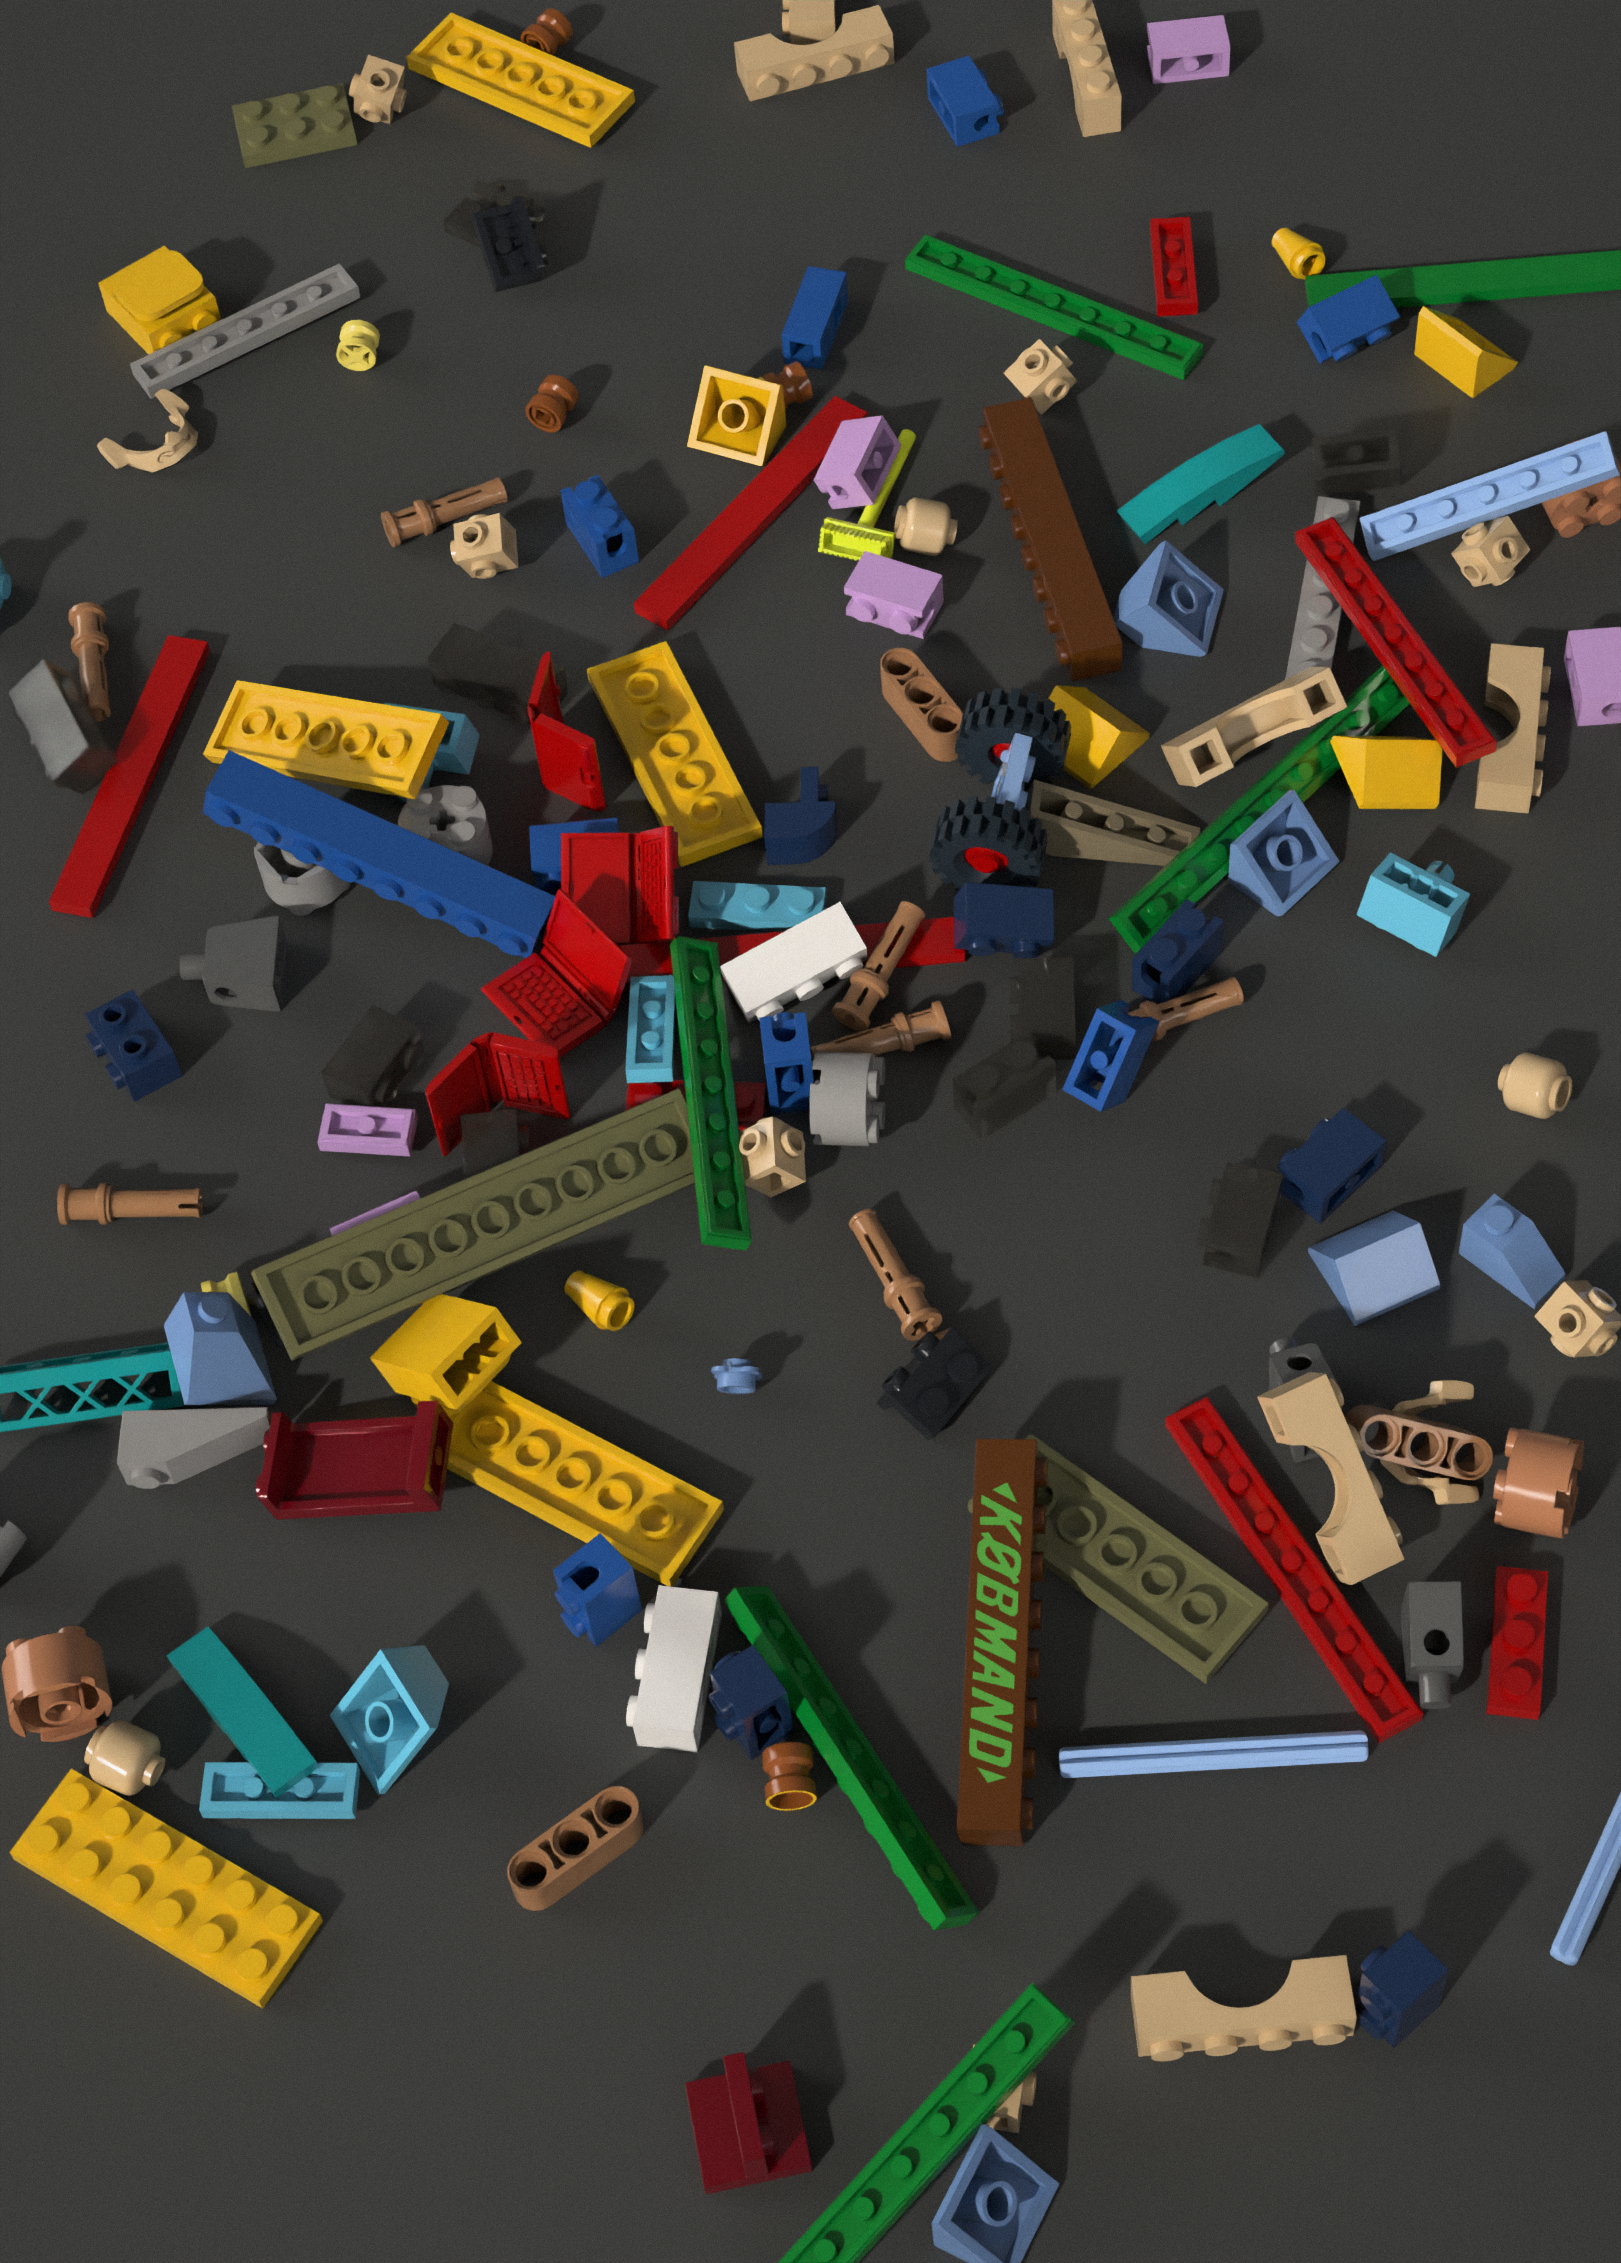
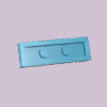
M693 881L688 914L689 927L770 932L786 931L825 910L827 901L826 887Z
M673 975L630 978L625 1069L627 1083L673 1082L676 1029V998Z
M205 1762L199 1811L203 1818L356 1819L360 1769L357 1763H317L318 1769L276 1798L249 1762Z

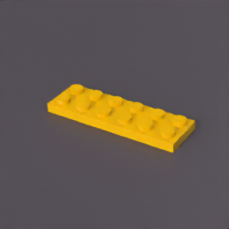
M450 13L406 57L408 69L590 148L598 142L635 102L634 90L454 13Z
M667 641L587 669L588 680L660 826H674V831L678 832V862L681 867L763 837L762 827Z
M237 680L203 755L212 763L221 764L230 750L288 777L416 799L449 722L439 713Z
M493 1381L463 1410L449 1416L454 1424L447 1465L448 1470L585 1543H588L601 1533L632 1568L666 1586L673 1587L724 1511L721 1500Z
M72 1768L9 1852L18 1863L262 2009L323 1922L318 1912Z

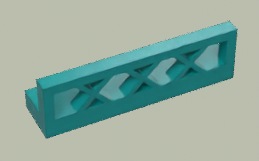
M168 1342L0 1366V1394L17 1392L33 1403L23 1417L3 1419L0 1403V1432L122 1415L123 1411L160 1410L185 1405ZM168 1370L172 1395L154 1398L138 1387V1385L147 1373ZM140 1374L134 1383L124 1377ZM112 1378L128 1389V1391L119 1403L107 1405L91 1394V1391L99 1380ZM92 1381L87 1389L77 1384ZM65 1385L80 1396L74 1407L66 1411H58L45 1402L43 1398L52 1387ZM44 1388L39 1396L30 1391L32 1389ZM132 1393L142 1399L127 1402ZM85 1400L94 1406L79 1409ZM37 1407L45 1412V1414L31 1415Z

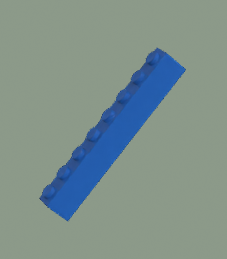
M230 750L227 752L205 792L203 814L209 816L218 825L236 828L251 835L254 840L263 845H273L291 853L303 863H314L332 871L343 881L361 884L374 890L377 895L386 900H396L414 908L420 915L426 918L439 919L448 923L466 936L479 937L497 945L506 954L512 956L519 955L524 958L533 954L548 924L556 896Z

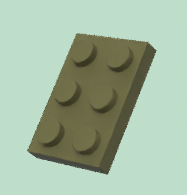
M343 83L326 85L296 93H287L257 101H248L232 106L245 168L357 145Z

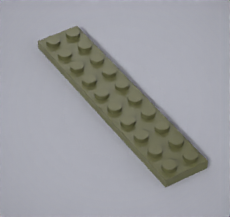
M678 1088L253 1269L251 1275L291 1361L419 1306L441 1294L458 1289L695 1185L686 1101Z

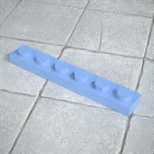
M1604 431L1361 517L1360 522L1368 555L1372 561H1376L1465 530L1477 523H1485L1619 476L1610 438L1607 432Z

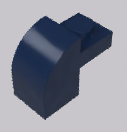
M818 766L801 767L800 802L765 803L764 840L767 865H792L810 862L825 854L835 842L838 833L836 801H829L828 784H820Z

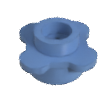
M725 1359L722 1366L711 1368V1373L715 1374L714 1378L717 1379V1390L723 1393H753L756 1391V1381L762 1379V1373H759V1368L753 1367L752 1361L747 1359Z

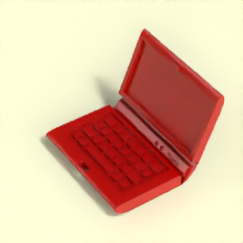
M548 651L540 660L527 707L543 786L589 810L596 812L604 811L607 807L595 740L563 724L559 700L561 694L560 685L556 684L551 652Z
M663 826L642 831L641 833H561V889L616 944L654 943L675 939V934H679L678 897L674 895V869H678V832L674 831V826Z
M562 889L557 891L542 940L545 946L539 956L534 952L481 988V991L529 1040L555 1046L559 1058L609 1024L618 1008L632 963L631 957L595 924Z
M487 1032L474 1038L433 1078L425 1090L443 1157L447 1156L492 1111L490 1103H496L502 1099L504 1105L565 1120L571 1119V1111L557 1048L548 1044L495 1032Z

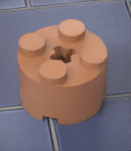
M1615 453L1619 476L1542 502L1553 527L1558 530L1560 536L1564 538L1572 537L1578 534L1586 525L1599 522L1601 525L1606 526L1615 523L1621 518V465Z
M1510 1427L1505 1446V1457H1510L1507 1470H1498L1494 1485L1493 1498L1498 1500L1494 1523L1505 1528L1565 1539V1534H1568L1578 1498L1579 1486H1576L1577 1470L1582 1471L1584 1442L1569 1437Z
M67 1626L60 1629L57 1633L42 1635L33 1639H17L7 1645L6 1658L2 1664V1677L9 1722L15 1733L27 1738L26 1731L40 1733L41 1741L44 1742L65 1741L85 1735L98 1727L97 1718L104 1711L108 1717L112 1710V1699L103 1650L95 1640L87 1637L84 1628L80 1626Z

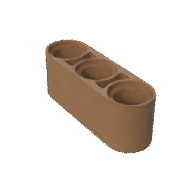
M906 648L888 650L880 659L881 685L884 698L932 758L941 762L956 760L958 753H955V745L963 716L962 711L913 651Z
M1358 1405L1345 1415L1347 1424L1353 1425L1361 1437L1364 1446L1363 1452L1376 1459L1464 1480H1476L1483 1477L1489 1471L1493 1462L1492 1449L1486 1440L1458 1426L1372 1405ZM1378 1421L1379 1429L1376 1436L1366 1442L1365 1432L1368 1426ZM1423 1432L1424 1441L1422 1446L1417 1451L1411 1452L1413 1438ZM1468 1443L1469 1451L1466 1458L1462 1462L1457 1463L1456 1454L1459 1448Z
M622 1786L608 1787L519 1850L510 1859L507 1867V1876L517 1902L523 1908L531 1911L544 1910L635 1845L644 1831V1821L636 1795L628 1788ZM617 1811H625L631 1814L621 1824L607 1822V1818ZM582 1841L588 1844L587 1849L578 1855L564 1853L565 1849L574 1842ZM540 1872L546 1875L545 1879L536 1886L528 1887L522 1885L523 1879L531 1873Z

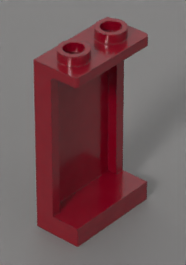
M437 1400L418 1401L416 1416L293 1423L284 1412H273L270 1429L266 1430L263 1438L265 1458L262 1473H259L256 1479L257 1497L276 1520L441 1511L454 1423Z

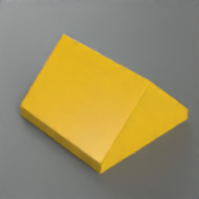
M1424 306L1419 312L1414 355L1472 399L1514 370L1518 364L1515 359L1461 319Z
M705 365L687 447L758 466H765L787 426L783 385Z
M1056 685L1048 698L1055 703L1054 711L1062 709L1066 713L1065 721H1070L1071 737L1063 770L1090 790L1150 738L1148 731L1085 687Z
M1333 736L1330 740L1359 809H1436L1438 806L1442 747L1437 740L1400 736Z

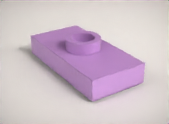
M326 1103L317 1143L320 1151L410 1157L418 1115L416 1109Z

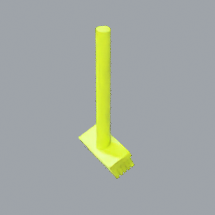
M908 429L901 431L898 437L901 447L874 505L865 506L857 524L830 517L824 519V524L820 529V547L818 552L822 553L824 551L825 554L829 552L830 555L834 553V556L849 557L851 560L854 558L857 561L858 559L860 560L864 551L892 559L895 533L877 529L874 526L916 439L914 432Z

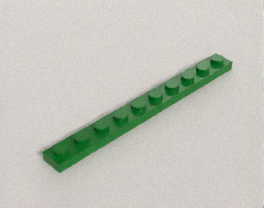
M1381 666L1345 700L1347 708L1331 715L1317 725L1108 918L1134 954L1148 942L1186 899L1196 903L1229 872L1230 844L1289 790H1295L1302 803H1304L1341 768L1330 743L1333 736H1375L1410 704L1384 666Z

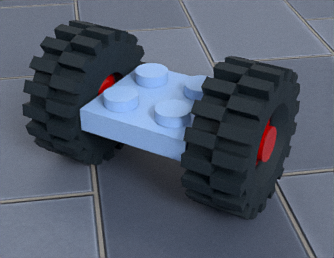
M993 688L991 696L986 691L978 693L977 700L971 698L967 703V707L964 708L955 745V753H958L957 760L960 765L967 764L966 772L973 776L978 773L980 774V782L988 785L990 781H993L994 786L991 797L987 796L985 802H980L977 796L968 797L966 804L958 799L952 802L951 808L946 805L942 809L941 816L939 815L929 854V862H933L932 870L935 874L941 873L940 880L946 885L951 882L955 883L954 890L959 891L965 882L1036 887L1038 884L1048 835L1046 829H1041L1042 822L1038 817L1030 820L1031 812L1024 808L1028 792L1024 790L1025 786H1031L1034 780L1053 784L1055 777L1059 778L1061 776L1071 737L1070 721H1065L1066 713L1062 709L1054 711L1055 703L1050 699L1044 702L1039 701L1040 694L1031 691L1029 696L1021 694V689L1012 688L1011 693H1004L1003 688Z

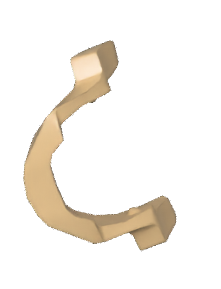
M160 389L155 393L157 399L170 413V421L180 427L178 433L174 431L167 432L164 445L155 450H128L108 438L100 441L97 447L115 469L128 465L153 473L171 466L197 445L198 432L185 418L189 405L176 394L166 389Z
M1457 1380L1432 1381L1427 1396L1400 1402L1393 1408V1411L1416 1416L1418 1413L1431 1407L1437 1408L1438 1406L1446 1405V1403L1472 1400L1474 1397V1386L1468 1382ZM1380 1460L1381 1464L1401 1483L1431 1489L1434 1492L1435 1502L1438 1505L1472 1503L1479 1500V1492L1476 1486L1450 1483V1478H1441L1440 1476L1428 1478L1420 1475L1409 1466Z

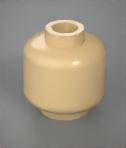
M914 497L907 502L906 506L900 505L894 524L895 539H899L901 548L906 552L937 556L942 553L946 544L953 545L957 532V520L950 519V509L946 503Z
M1524 1052L1518 1055L1511 1064L1503 1066L1498 1078V1089L1502 1091L1503 1101L1508 1109L1540 1119H1547L1553 1116L1556 1111L1561 1112L1567 1106L1572 1093V1079L1570 1076H1567L1563 1063Z
M122 1720L114 1721L108 1727L100 1726L90 1739L84 1757L85 1763L89 1765V1773L92 1780L128 1796L137 1794L146 1785L154 1786L165 1766V1758L160 1756L161 1743L158 1736Z

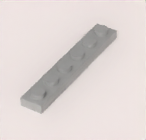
M339 263L130 363L133 376L150 399L156 397L155 393L160 389L169 391L361 298L359 288Z
M1318 496L1313 525L1334 517L1354 544L1360 501ZM1308 559L1306 561L1285 680L1309 667H1330L1332 671L1343 608Z

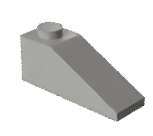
M267 1407L123 1411L117 1465L127 1485H133L141 1489H153L160 1484H177L262 1445L266 1430L270 1429L271 1416Z

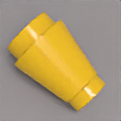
M1281 228L1274 234L1272 246L1293 277L1305 280V276L1320 274L1325 266L1326 259L1323 249L1318 243L1289 228Z
M581 1270L574 1272L565 1283V1294L576 1303L599 1329L620 1330L632 1317L635 1304L633 1299L630 1298L627 1289L586 1274Z

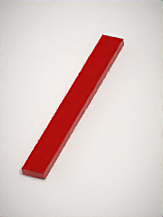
M834 396L633 603L635 613L668 631L815 478L841 422L867 418L868 412Z
M1332 517L1296 531L1295 543L1454 766L1457 768L1496 752L1497 741L1335 518Z
M172 635L167 636L51 895L49 904L52 911L88 918L94 917L210 653L207 641Z
M954 917L924 919L918 926L905 953L895 968L965 962V950L954 949ZM890 922L854 925L867 947V959L870 958ZM785 931L701 938L698 940L718 943L720 966ZM899 933L895 935L884 957L888 958L900 937ZM672 941L619 945L632 959L623 991H630L631 977L673 975L670 950ZM868 960L862 962V964L865 966Z
M1207 1396L1166 1417V1428L1378 1744L1422 1721L1423 1711L1209 1397Z

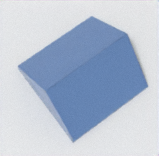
M1289 790L1230 844L1228 883L1275 916H1283L1340 862L1295 790Z
M1393 1210L1308 1247V1253L1354 1326L1440 1289L1438 1275L1420 1222Z
M981 2124L931 2223L934 2246L967 2263H1021L1060 2183L989 2125Z

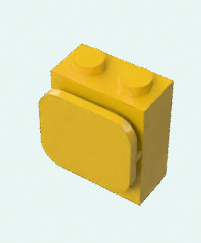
M165 245L98 283L107 312L148 355L221 320L216 298L204 286L200 272L181 253L168 250Z
M441 1294L423 1303L370 1359L396 1393L410 1396L416 1407H418V1401L437 1400L446 1414L452 1416L463 1410L507 1365L511 1353L522 1342L497 1307Z

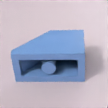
M1493 1194L1463 1224L1459 1254L1533 1309L1565 1279L1566 1273L1533 1221L1496 1194Z

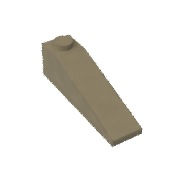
M1034 780L1027 790L1028 796L1024 808L1031 812L1030 820L1038 817L1042 822L1041 829H1046L1048 835L1046 841L1048 842L1045 854L1051 856L1166 866L1200 834L1199 827L1038 780Z

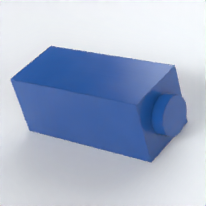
M811 266L807 267L781 334L784 363L791 364L797 361L801 366L823 370L848 304L846 272Z

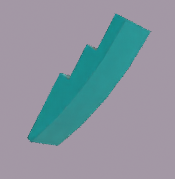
M1260 424L1255 425L1187 460L1151 484L1117 510V512L1142 543L1146 545L1176 519L1183 526L1211 502L1215 501L1221 507L1281 458L1285 452Z
M206 1627L166 1655L224 1734L226 1733L244 1759L252 1765L276 1798L319 1768L316 1760L280 1713L209 1627Z

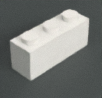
M838 902L720 966L723 980L749 1024L757 1019L759 1020V1017H772L777 1013H781L784 1010L782 1006L797 997L800 1001H804L815 996L823 990V983L836 976L840 979L850 977L853 972L863 968L862 962L868 960L867 947L841 902Z
M658 1585L655 1603L647 1604L644 1616V1632L649 1633L647 1649L638 1650L635 1665V1678L641 1680L638 1696H630L626 1714V1724L633 1727L637 1746L698 1753L711 1679L710 1672L713 1668L722 1617L718 1592Z

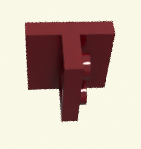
M744 2052L723 2056L726 2074L685 2083L706 2194L813 2171L790 2060L748 2069Z

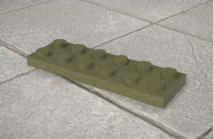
M1030 1433L1025 1439H1036L1039 1456L1048 1458V1486L1039 1487L1038 1504H1046V1534H1037L1036 1551L1044 1552L1045 1567L1207 1684L1268 1612L1269 1603ZM973 1497L968 1501V1511L970 1513H973Z

